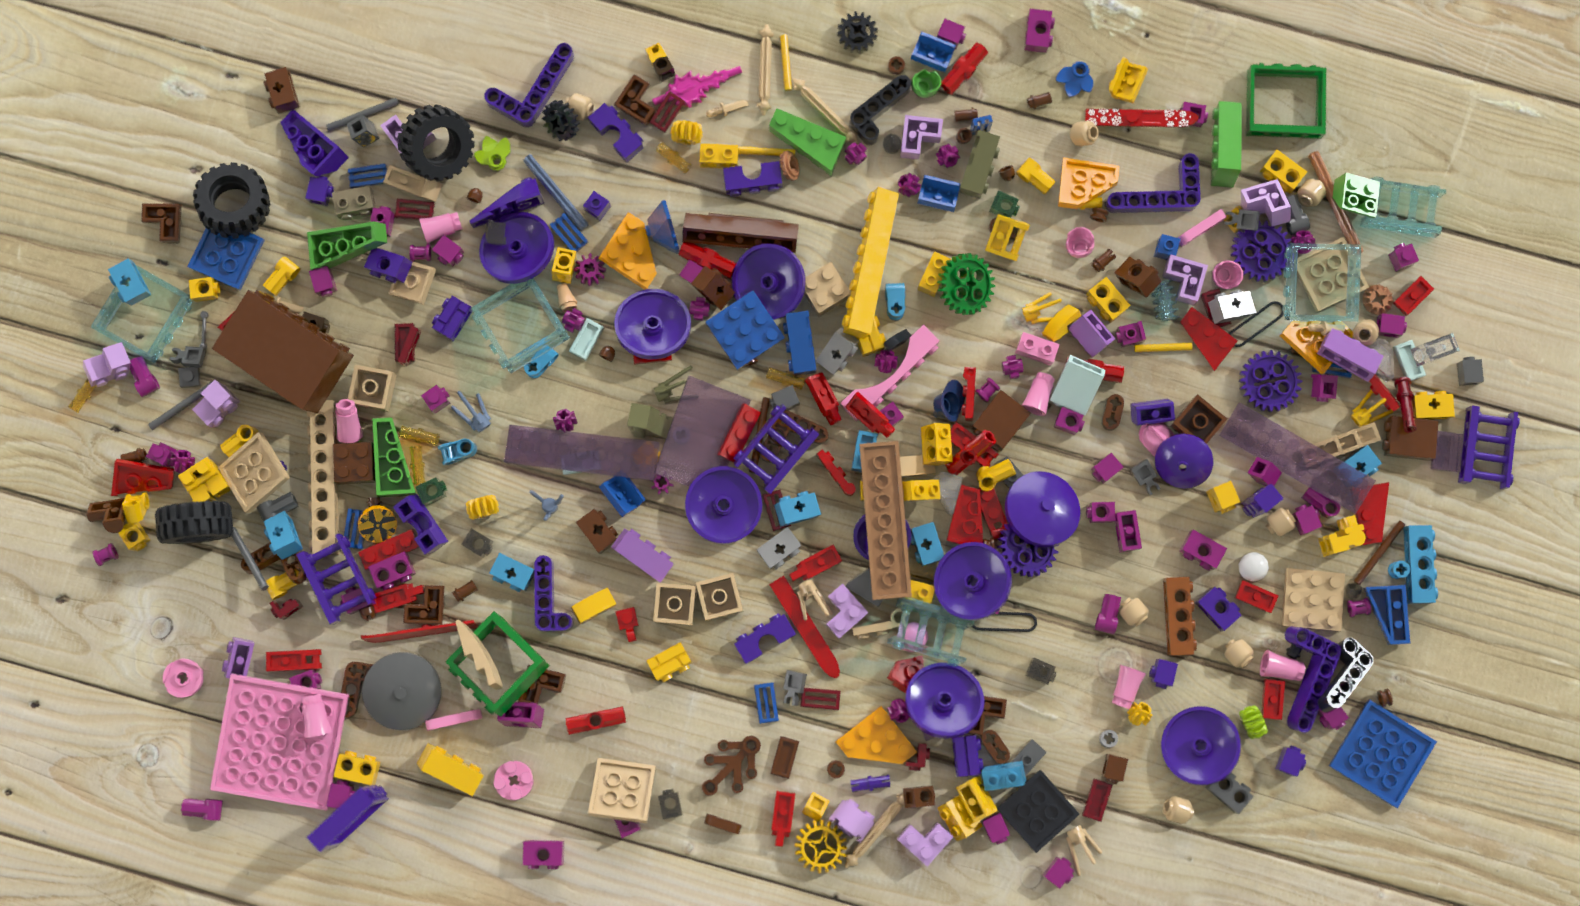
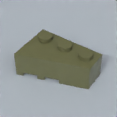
M978 130L960 186V193L979 199L982 193L986 194L989 186L986 180L988 176H992L995 167L991 164L993 158L997 159L1000 148L997 147L1000 136Z
M631 403L627 426L631 433L634 434V437L645 439V436L669 440L673 417L666 416L667 414L665 413L659 415L660 411L651 406Z

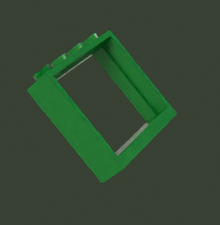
M1259 63L1253 64L1248 68L1246 136L1321 139L1326 134V68L1316 67V65L1302 67L1300 64L1283 66L1280 63L1272 64V66ZM1255 76L1316 78V126L1254 124Z
M493 611L474 631V634L482 642L498 625L534 662L519 679L494 703L459 667L466 658L462 645L445 662L450 666L448 670L455 677L459 676L462 679L460 683L468 690L471 688L474 691L472 695L479 702L483 701L486 704L484 708L491 715L496 713L502 717L550 665L501 615Z

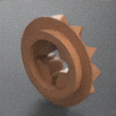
M784 151L780 154L781 160L779 162L787 180L794 181L799 177V163L791 151Z
M1380 284L1372 285L1363 294V305L1372 314L1380 315L1386 313L1391 309L1394 302L1393 293L1388 290V287L1381 286ZM1375 294H1377L1378 297H1385L1383 298V300H1381V304L1379 302H1371L1376 298Z

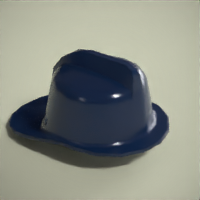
M949 381L944 391L934 398V417L948 419L950 422H955L958 419L965 397H963V386L959 381Z

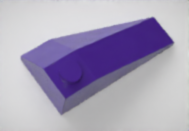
M523 179L520 184L514 186L470 220L471 226L476 228L496 221L507 214L522 212L545 204L536 179Z

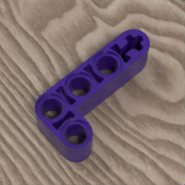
M541 555L536 558L534 563L535 626L541 631H568L573 626V618L566 613H554V563L548 556ZM544 559L549 563V566H545V572L549 573V576L539 575V573H543V567L540 566V563H543ZM545 578L548 579L549 586L546 589H541L540 581ZM548 598L549 606L547 608H541V599ZM543 617L549 619V625L546 628L540 626V620ZM562 617L569 619V624L566 627L559 625V620Z

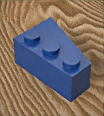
M809 310L787 313L786 323H783L784 334H788L789 341L785 342L786 352L791 353V360H788L789 372L793 371L794 376L816 373Z
M1406 585L1363 588L1387 644H1410Z

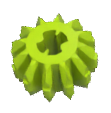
M1248 706L1239 712L1243 727L1250 739H1258L1267 734V726L1257 706Z

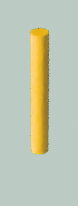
M784 34L780 35L785 91H791L792 81L788 38Z
M739 146V154L780 156L784 151H791L795 155V149Z
M1192 343L1134 345V352L1192 350Z

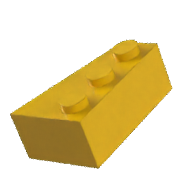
M427 743L417 761L420 770L473 796L484 776L480 771L481 768L473 763L468 765L463 762V758L455 754L452 756L446 753L445 749Z

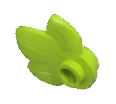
M485 136L482 150L474 152V156L478 163L488 165L494 171H500L505 167L506 157L511 152L510 142L507 137L497 143L494 139ZM496 159L500 160V163L498 165L494 164V161Z

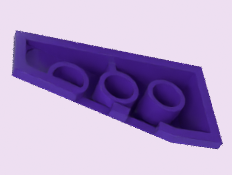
M291 110L280 122L293 145L295 153L300 159L301 165L312 175L319 176L336 172L349 158L339 146L295 110Z

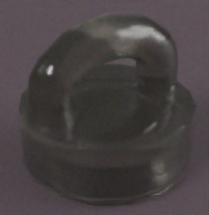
M890 133L884 138L883 148L887 153L895 154L900 150L902 143L899 136Z

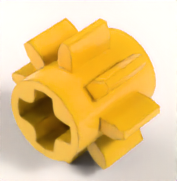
M1134 702L1127 712L1130 722L1136 726L1141 724L1146 726L1153 716L1151 708L1144 702H1140L1138 705Z

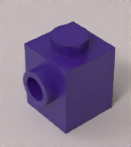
M310 176L305 199L309 203L328 206L329 199L332 198V193L334 192L333 184L325 176Z
M1156 659L1155 665L1151 666L1149 677H1152L1151 682L1156 683L1155 687L1167 689V686L1172 687L1178 664Z
M1295 746L1283 747L1275 769L1298 777L1300 770L1302 771L1306 765V755L1300 753L1301 749Z

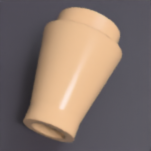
M567 283L559 284L556 287L559 309H562L563 313H566L567 310L572 312L573 308L577 309V301L568 288Z

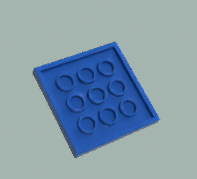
M1367 700L1330 762L1329 767L1391 806L1398 808L1437 741L1373 701Z

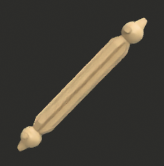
M765 24L764 29L759 31L763 39L760 48L759 98L761 102L757 103V107H759L763 116L771 109L768 103L770 98L772 46L770 37H773L774 33L769 29L768 24Z
M791 79L794 86L793 90L800 91L801 95L841 135L846 136L847 143L855 142L857 145L859 144L857 132H851L849 127L810 88L805 86L804 80Z
M903 794L896 795L897 801L888 807L861 843L857 844L853 854L846 855L845 868L857 866V858L865 854L897 816L901 806H904Z

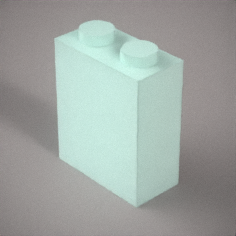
M1070 355L1052 392L1050 401L1058 407L1064 406L1085 416L1104 378L1105 370Z

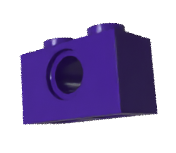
M375 248L370 251L364 268L370 271V275L377 278L384 276L386 277L385 280L396 284L397 281L405 282L413 262L404 256Z
M1211 587L1195 604L1222 632L1242 615L1239 613V607L1234 602L1230 603L1225 598L1227 595L1220 587ZM1218 602L1224 607L1222 613H1218L1215 609V605Z

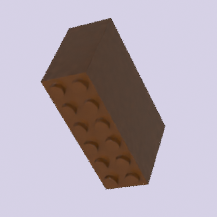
M248 290L212 349L301 410L319 413L354 354L349 352L350 348L334 341L335 338L319 331L320 328L304 321L305 318L289 311L290 308L274 301L275 298L271 295L262 293L259 290H256V292Z

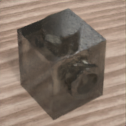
M1032 658L1025 676L1042 684L1049 685V682L1053 683L1057 672L1054 671L1056 667L1039 659Z

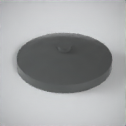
M396 652L379 659L368 671L362 688L363 701L368 713L379 724L393 730H410L424 724L437 710L442 694L441 681L433 665L425 658L409 652Z

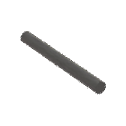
M393 98L329 123L326 127L330 132L347 125V123L361 115L365 117L399 105L397 98Z
M213 381L150 422L148 426L151 430H154L203 397L201 392Z
M233 527L232 538L261 590H267L269 588L236 527Z

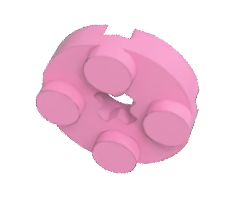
M178 659L171 662L165 668L163 683H165L166 690L171 695L179 698L190 697L200 690L203 684L204 672L195 661ZM186 673L188 680L182 684L180 683L179 675Z
M509 761L502 764L494 776V787L503 798L508 800H518L525 797L533 787L532 771L528 765L521 761ZM517 775L518 785H510L509 777Z

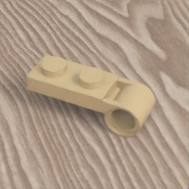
M389 165L383 181L384 184L432 202L437 201L442 184L437 181L427 180L392 165Z
M896 609L891 613L889 622L852 628V634L857 636L858 639L868 638L869 633L876 632L877 636L888 634V630L904 626L908 621V614L903 609ZM900 612L904 615L903 623L895 622V613Z

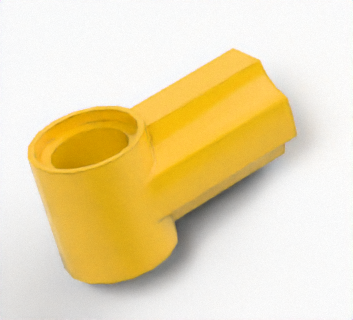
M1028 158L1016 171V174L1024 182H1030L1044 195L1056 182L1042 171L1040 165L1032 158Z
M286 256L277 262L274 272L263 284L275 296L279 294L289 281L295 279L300 272V267Z
M241 425L237 432L224 441L220 447L224 454L230 457L259 431L255 427ZM250 430L251 435L246 439L245 434Z
M1006 459L994 466L979 468L976 476L979 487L984 491H990L996 486V483L1015 475L1016 472L1011 461Z
M294 569L297 574L296 577H298L299 571L297 569ZM286 572L266 580L269 586L267 591L272 600L284 596L288 593V590L299 585L293 583Z

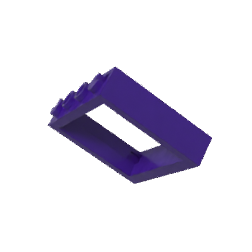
M381 785L359 788L306 838L319 853L336 848L389 799L386 796V791Z

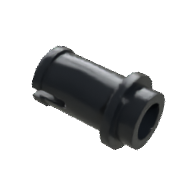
M1291 645L1290 648L1286 649V655L1292 659L1300 658L1302 649Z

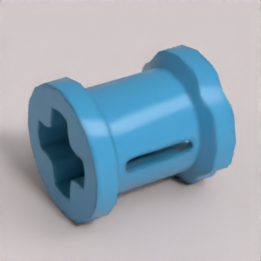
M1405 561L1393 562L1388 567V574L1393 579L1404 578L1410 573V566ZM1396 568H1401L1402 572H1396Z

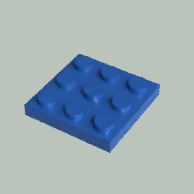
M205 229L187 267L241 291L265 239L250 232V235L246 237L239 235V238L233 239L232 236L223 238L220 233L215 235L211 233L210 229Z
M754 291L746 294L705 322L737 370L785 339V336Z

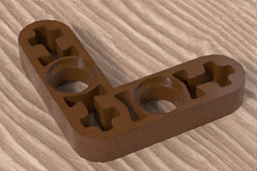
M784 410V413L789 415L792 420L794 418L798 419L796 421L797 424L805 422L808 425V430L811 429V426H814V430L818 433L820 430L823 431L825 438L815 439L814 443L823 444L827 441L828 431L826 428L795 413ZM779 418L772 425V428L775 431L781 432L785 439L789 431L797 434L788 425L782 424ZM768 435L763 446L769 450L771 445L767 444L768 441L773 445L779 446L778 449L774 447L772 453L778 456L782 445ZM761 454L762 460H764L765 462H768V463L771 462L770 460H768L765 456H763V455Z
M271 542L250 553L260 571L281 560L287 576L293 583L301 584L307 579L296 555L299 552L291 555L295 556V560L290 564H287L289 557L282 560L277 554L274 555L273 553L269 558L264 559L265 553L271 551L269 547ZM243 558L241 561L242 569L247 574H252ZM294 569H297L299 571L298 577H296L297 574Z
M350 662L346 666L341 693L348 694L346 688L349 684L356 686V693L349 695V698H355V701H350L349 707L352 708V711H349L348 715L345 714V717H352L356 714L362 682L365 679L362 678L363 673H356L353 676V672L350 669L357 665V669L364 670V666H367L364 672L366 677L374 664Z

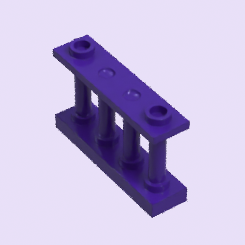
M781 404L780 407L778 405L774 407L770 413L772 415L744 451L740 450L734 457V465L738 468L743 463L763 479L765 484L763 487L770 494L819 436V433L813 428L805 430L784 413L786 409L784 404ZM778 418L800 435L802 440L798 445L791 444L771 427ZM766 433L788 450L789 456L785 460L779 459L759 442ZM753 448L776 465L775 468L777 470L773 475L767 474L747 458Z
M1472 405L1467 407L1458 483L1467 484L1476 478L1500 482V489L1502 490L1510 488L1514 478L1511 473L1516 429H1518L1520 424L1518 412H1512L1508 414V418L1481 414L1479 412L1480 406ZM1486 422L1506 425V437L1479 433L1477 431L1478 423ZM1485 441L1505 444L1504 455L1477 452L1475 450L1476 442ZM1477 459L1503 463L1501 474L1475 471L1473 468L1474 461Z
M339 533L335 535L338 542L313 555L305 551L296 554L329 624L332 625L341 622L339 618L341 613L367 601L368 605L373 606L376 604L374 601L376 598L372 588H368L349 549L351 546L347 536ZM342 549L346 557L345 560L321 572L316 570L314 566L316 561ZM350 566L354 577L330 589H325L322 583L325 578ZM359 584L363 594L338 607L336 605L333 606L332 596Z

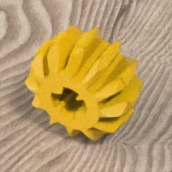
M678 120L672 124L671 138L674 142L683 145H696L701 142L703 134L702 125L685 120Z
M487 495L467 501L466 512L469 519L475 520L497 514L499 512L498 501L494 495Z

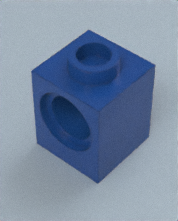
M1162 234L1158 238L1154 257L1167 260L1170 255L1176 256L1180 238Z

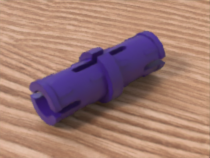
M889 774L850 780L851 785L859 784V786L851 787L852 792L862 790L874 791L873 789L891 787L890 781L882 782L890 780Z

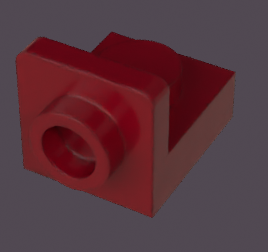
M297 599L287 600L282 604V608L276 601L270 602L272 614L276 618L279 617L283 620L304 607L300 600Z

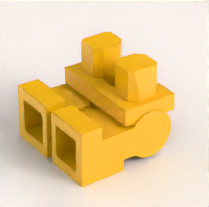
M209 457L204 458L178 475L193 502L215 501V497L220 498L231 491L218 466Z
M1355 515L1337 520L1339 531L1318 538L1323 557L1350 550L1365 542V534L1362 531L1365 530L1363 524H1357Z

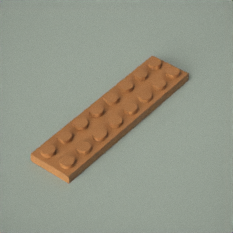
M899 441L859 444L872 600L912 597Z

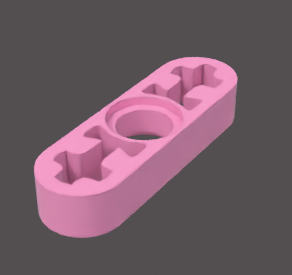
M1220 209L1179 236L1180 246H1185L1227 218L1223 210Z
M481 709L425 721L427 731L482 719Z

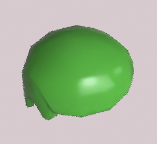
M924 69L916 73L911 80L912 90L922 98L934 96L941 86V77L936 71L928 72Z

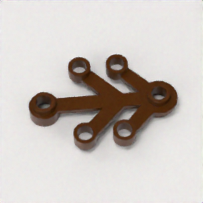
M747 736L742 742L719 741L718 749L720 751L742 749L736 756H714L713 754H707L704 757L705 764L709 766L728 763L712 780H707L703 783L702 791L708 796L714 795L718 790V784L733 769L734 783L732 784V790L735 793L742 792L744 786L741 783V761L746 756L748 759V769L745 772L746 777L754 779L757 776L755 754L761 748L760 740L757 737ZM721 742L727 743L726 749L720 748ZM749 742H754L755 747L753 749L747 747ZM712 756L714 758L713 763H708L706 758ZM748 770H754L755 775L753 777L748 776ZM739 783L741 785L740 791L734 789L735 784ZM712 784L714 786L713 791H708L706 786Z

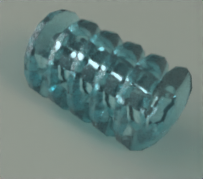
M1163 280L1154 289V292L1151 293V297L1156 298L1152 301L1153 305H1158L1154 308V312L1159 313L1155 316L1157 320L1170 321L1180 318V316L1174 315L1179 309L1172 307L1177 303V301L1171 300L1172 297L1176 296V293H1170L1174 286H1169L1168 283L1173 280Z

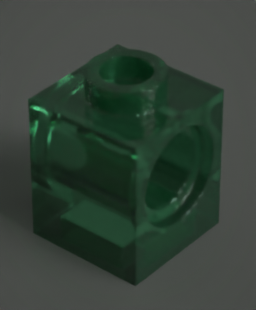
M998 190L989 212L1009 218L1012 215L1016 216L1020 208L1017 205L1019 199ZM1006 202L1011 208L1004 210L1001 204Z
M437 477L415 487L422 504L425 506L447 497L445 491L448 489L444 481H440ZM436 486L437 493L430 496L428 493L429 488Z

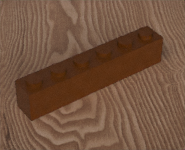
M685 213L682 242L748 249L761 244H776L796 253L799 224Z

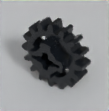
M855 11L854 16L848 13L847 20L841 19L843 25H838V30L840 31L837 32V37H841L839 39L840 44L845 43V50L850 47L851 53L854 52V49L861 53L862 48L868 51V45L874 46L873 40H877L876 33H878V28L874 27L876 25L875 21L870 22V15L865 18L864 12L858 16ZM867 27L870 30V36L865 31ZM845 29H847V32L849 33L848 38L845 35Z
M554 100L545 106L546 109L542 111L545 116L542 117V120L546 122L543 126L548 127V134L552 133L553 138L558 137L559 141H568L577 135L576 132L579 131L577 125L580 124L576 120L578 114L573 113L574 108L570 109L568 102L563 104V100L558 102Z

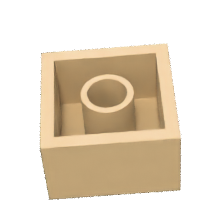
M832 262L805 277L804 295L818 317L845 302L851 295L850 290Z
M355 365L348 399L353 400L355 406L389 412L397 375L392 371Z
M734 573L696 582L705 621L744 612Z
M657 583L653 622L693 626L697 587Z

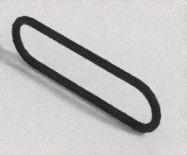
M1272 301L1265 307L1260 309L1258 312H1256L1254 315L1249 317L1247 320H1245L1243 323L1238 325L1236 328H1234L1229 333L1231 336L1236 330L1241 328L1243 325L1252 320L1254 317H1256L1262 311L1267 309L1269 306L1273 304H1278L1282 309V313L1280 314V316L1275 318L1273 321H1271L1265 327H1263L1254 335L1249 337L1243 343L1235 344V347H1241L1245 345L1247 342H1249L1258 334L1263 332L1273 323L1278 321L1284 315V306L1278 301Z
M999 612L993 615L1031 616L1034 619V626L1032 628H979L973 624V621H970L971 626L979 631L1031 632L1037 626V619L1033 614L1021 612Z

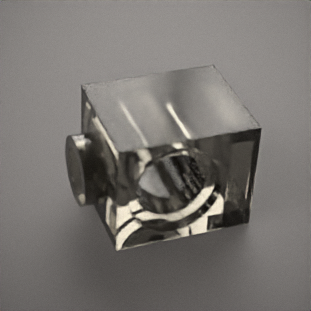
M471 528L461 545L484 558L485 555L488 556L491 553L494 541ZM478 539H482L484 542L481 549H476L474 545Z
M674 789L662 791L663 795L658 797L663 819L683 815L679 791L674 792ZM667 798L675 800L676 806L673 809L666 807L665 801Z

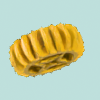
M821 819L820 825L817 826L816 820H813L814 827L811 828L807 823L805 824L808 829L807 831L802 828L800 829L803 837L796 836V839L800 840L801 843H795L794 846L800 847L801 850L795 851V854H802V857L798 859L799 862H802L804 859L806 860L803 865L804 868L808 867L809 864L812 865L810 868L811 872L814 871L815 867H818V873H821V867H825V871L828 873L829 865L835 870L834 862L842 863L838 858L839 856L846 857V854L842 853L841 849L847 850V846L841 845V843L847 840L846 838H839V836L843 835V831L835 832L838 829V825H835L833 829L830 828L831 821H828L827 826H824V820ZM824 830L818 840L807 838L814 831ZM829 832L837 841V849L827 844ZM823 837H825L824 846L827 845L826 848L828 849H822L817 856L818 847H815V844H820ZM804 844H808L815 849L813 860L807 856ZM823 853L834 855L829 861L818 862Z

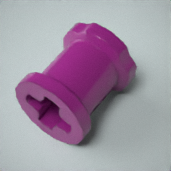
M410 245V260L412 262L422 259L431 261V245Z
M989 377L986 379L987 382L975 391L986 403L996 391L1000 390V387Z
M112 543L101 550L92 551L98 566H102L103 563L109 560L119 558L118 552Z
M1364 598L1362 601H1347V611L1350 618L1358 614L1371 615V604L1368 598Z

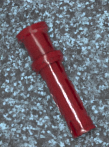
M1400 377L1394 381V386L1397 388L1396 399L1400 402L1404 431L1412 433L1413 430H1417L1412 406L1414 394L1410 388L1412 381L1408 377Z

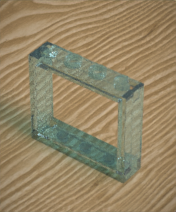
M1287 244L1286 253H1284L1285 259H1287V267H1284L1286 286L1283 288V296L1286 297V302L1282 309L1285 320L1358 322L1361 244ZM1298 249L1348 250L1346 316L1296 315Z
M137 266L141 275L181 297L149 351L145 352L106 330L122 304L117 294L119 292L117 286L113 289L91 328L117 343L122 342L124 347L155 364L159 357H162L166 344L172 341L176 328H179L183 323V316L186 311L188 312L191 309L190 306L193 300L187 293Z
M534 278L526 282L510 284L471 307L474 312L472 318L477 326L481 324L483 327L480 330L486 340L490 339L492 342L489 345L495 355L498 353L500 356L498 362L503 369L507 368L510 373L515 372L570 339ZM530 287L556 331L508 359L483 315Z

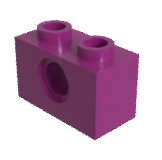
M1029 10L1024 51L1047 53L1048 47H1052L1053 36H1050V29H1054L1055 23L1052 11ZM1042 28L1045 33L1038 34L1035 29Z
M1136 510L1115 513L1116 521L1114 523L1119 553L1142 549Z
M1193 529L1189 531L1179 551L1183 553L1182 556L1190 561L1194 559L1200 562L1199 566L1210 571V569H1217L1227 548ZM1200 546L1206 549L1207 553L1204 557L1198 553Z
M515 702L502 717L497 716V721L507 727L542 728L544 709L537 703Z
M523 841L522 865H528L527 869H539V865L547 866V869H559V866L564 865V841ZM544 849L548 852L547 860L539 858L540 850Z

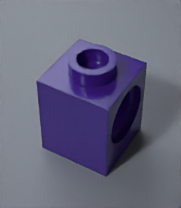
M593 191L583 207L587 213L601 221L611 208V204L606 198Z

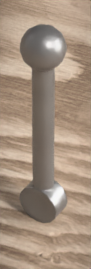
M202 311L200 314L202 318V341L199 347H204L206 350V319L209 317V314L206 311Z

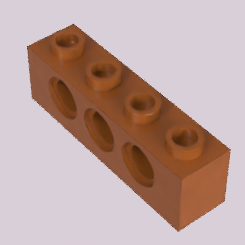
M1189 577L1164 578L1167 656L1194 655V651L1197 650L1196 639H1193V631H1195L1196 625L1195 620H1192L1194 601L1191 600L1190 593H1193V582L1190 581ZM1176 592H1181L1183 594L1184 598L1182 602L1176 601ZM1178 611L1183 612L1185 615L1182 622L1176 619ZM1180 630L1186 634L1184 641H1180L1177 638V633Z

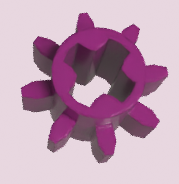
M853 142L844 151L847 154L845 160L850 165L855 163L858 166L867 158L865 154L867 148L862 143L857 145Z
M949 143L940 146L938 153L935 154L940 166L944 164L948 168L956 165L958 159H960L957 147H951Z
M911 173L902 175L898 180V186L900 187L898 192L909 198L916 195L921 188V185L918 183L920 178Z
M1301 230L1295 234V237H1291V246H1293L1297 253L1306 254L1311 251V247H1315L1316 238H1313V234L1311 235L1309 231Z
M696 297V301L690 302L689 313L694 315V320L703 321V316H709L710 303H707L704 297Z
M573 308L572 312L566 311L562 319V323L565 324V330L571 333L574 330L580 331L585 321V318L581 317L583 314L581 311Z
M881 350L880 354L876 353L874 366L878 367V370L882 373H890L892 368L897 369L898 356H894L893 351Z
M1016 355L1006 356V361L1002 362L1004 376L1009 375L1010 379L1019 378V373L1024 372L1022 359H1016Z
M567 409L557 411L556 417H553L556 430L561 429L564 433L574 430V425L578 424L574 411L570 412Z
M179 450L173 453V458H170V466H174V471L180 474L195 465V457H191V453L187 450Z
M666 471L663 472V475H659L656 472L657 477L650 479L655 483L651 488L652 490L657 488L658 495L662 491L668 494V488L674 487L670 483L673 477L669 476L667 478ZM665 478L667 485L660 487L657 482Z
M903 699L893 700L890 704L891 707L887 708L891 720L896 719L898 723H903L910 718Z

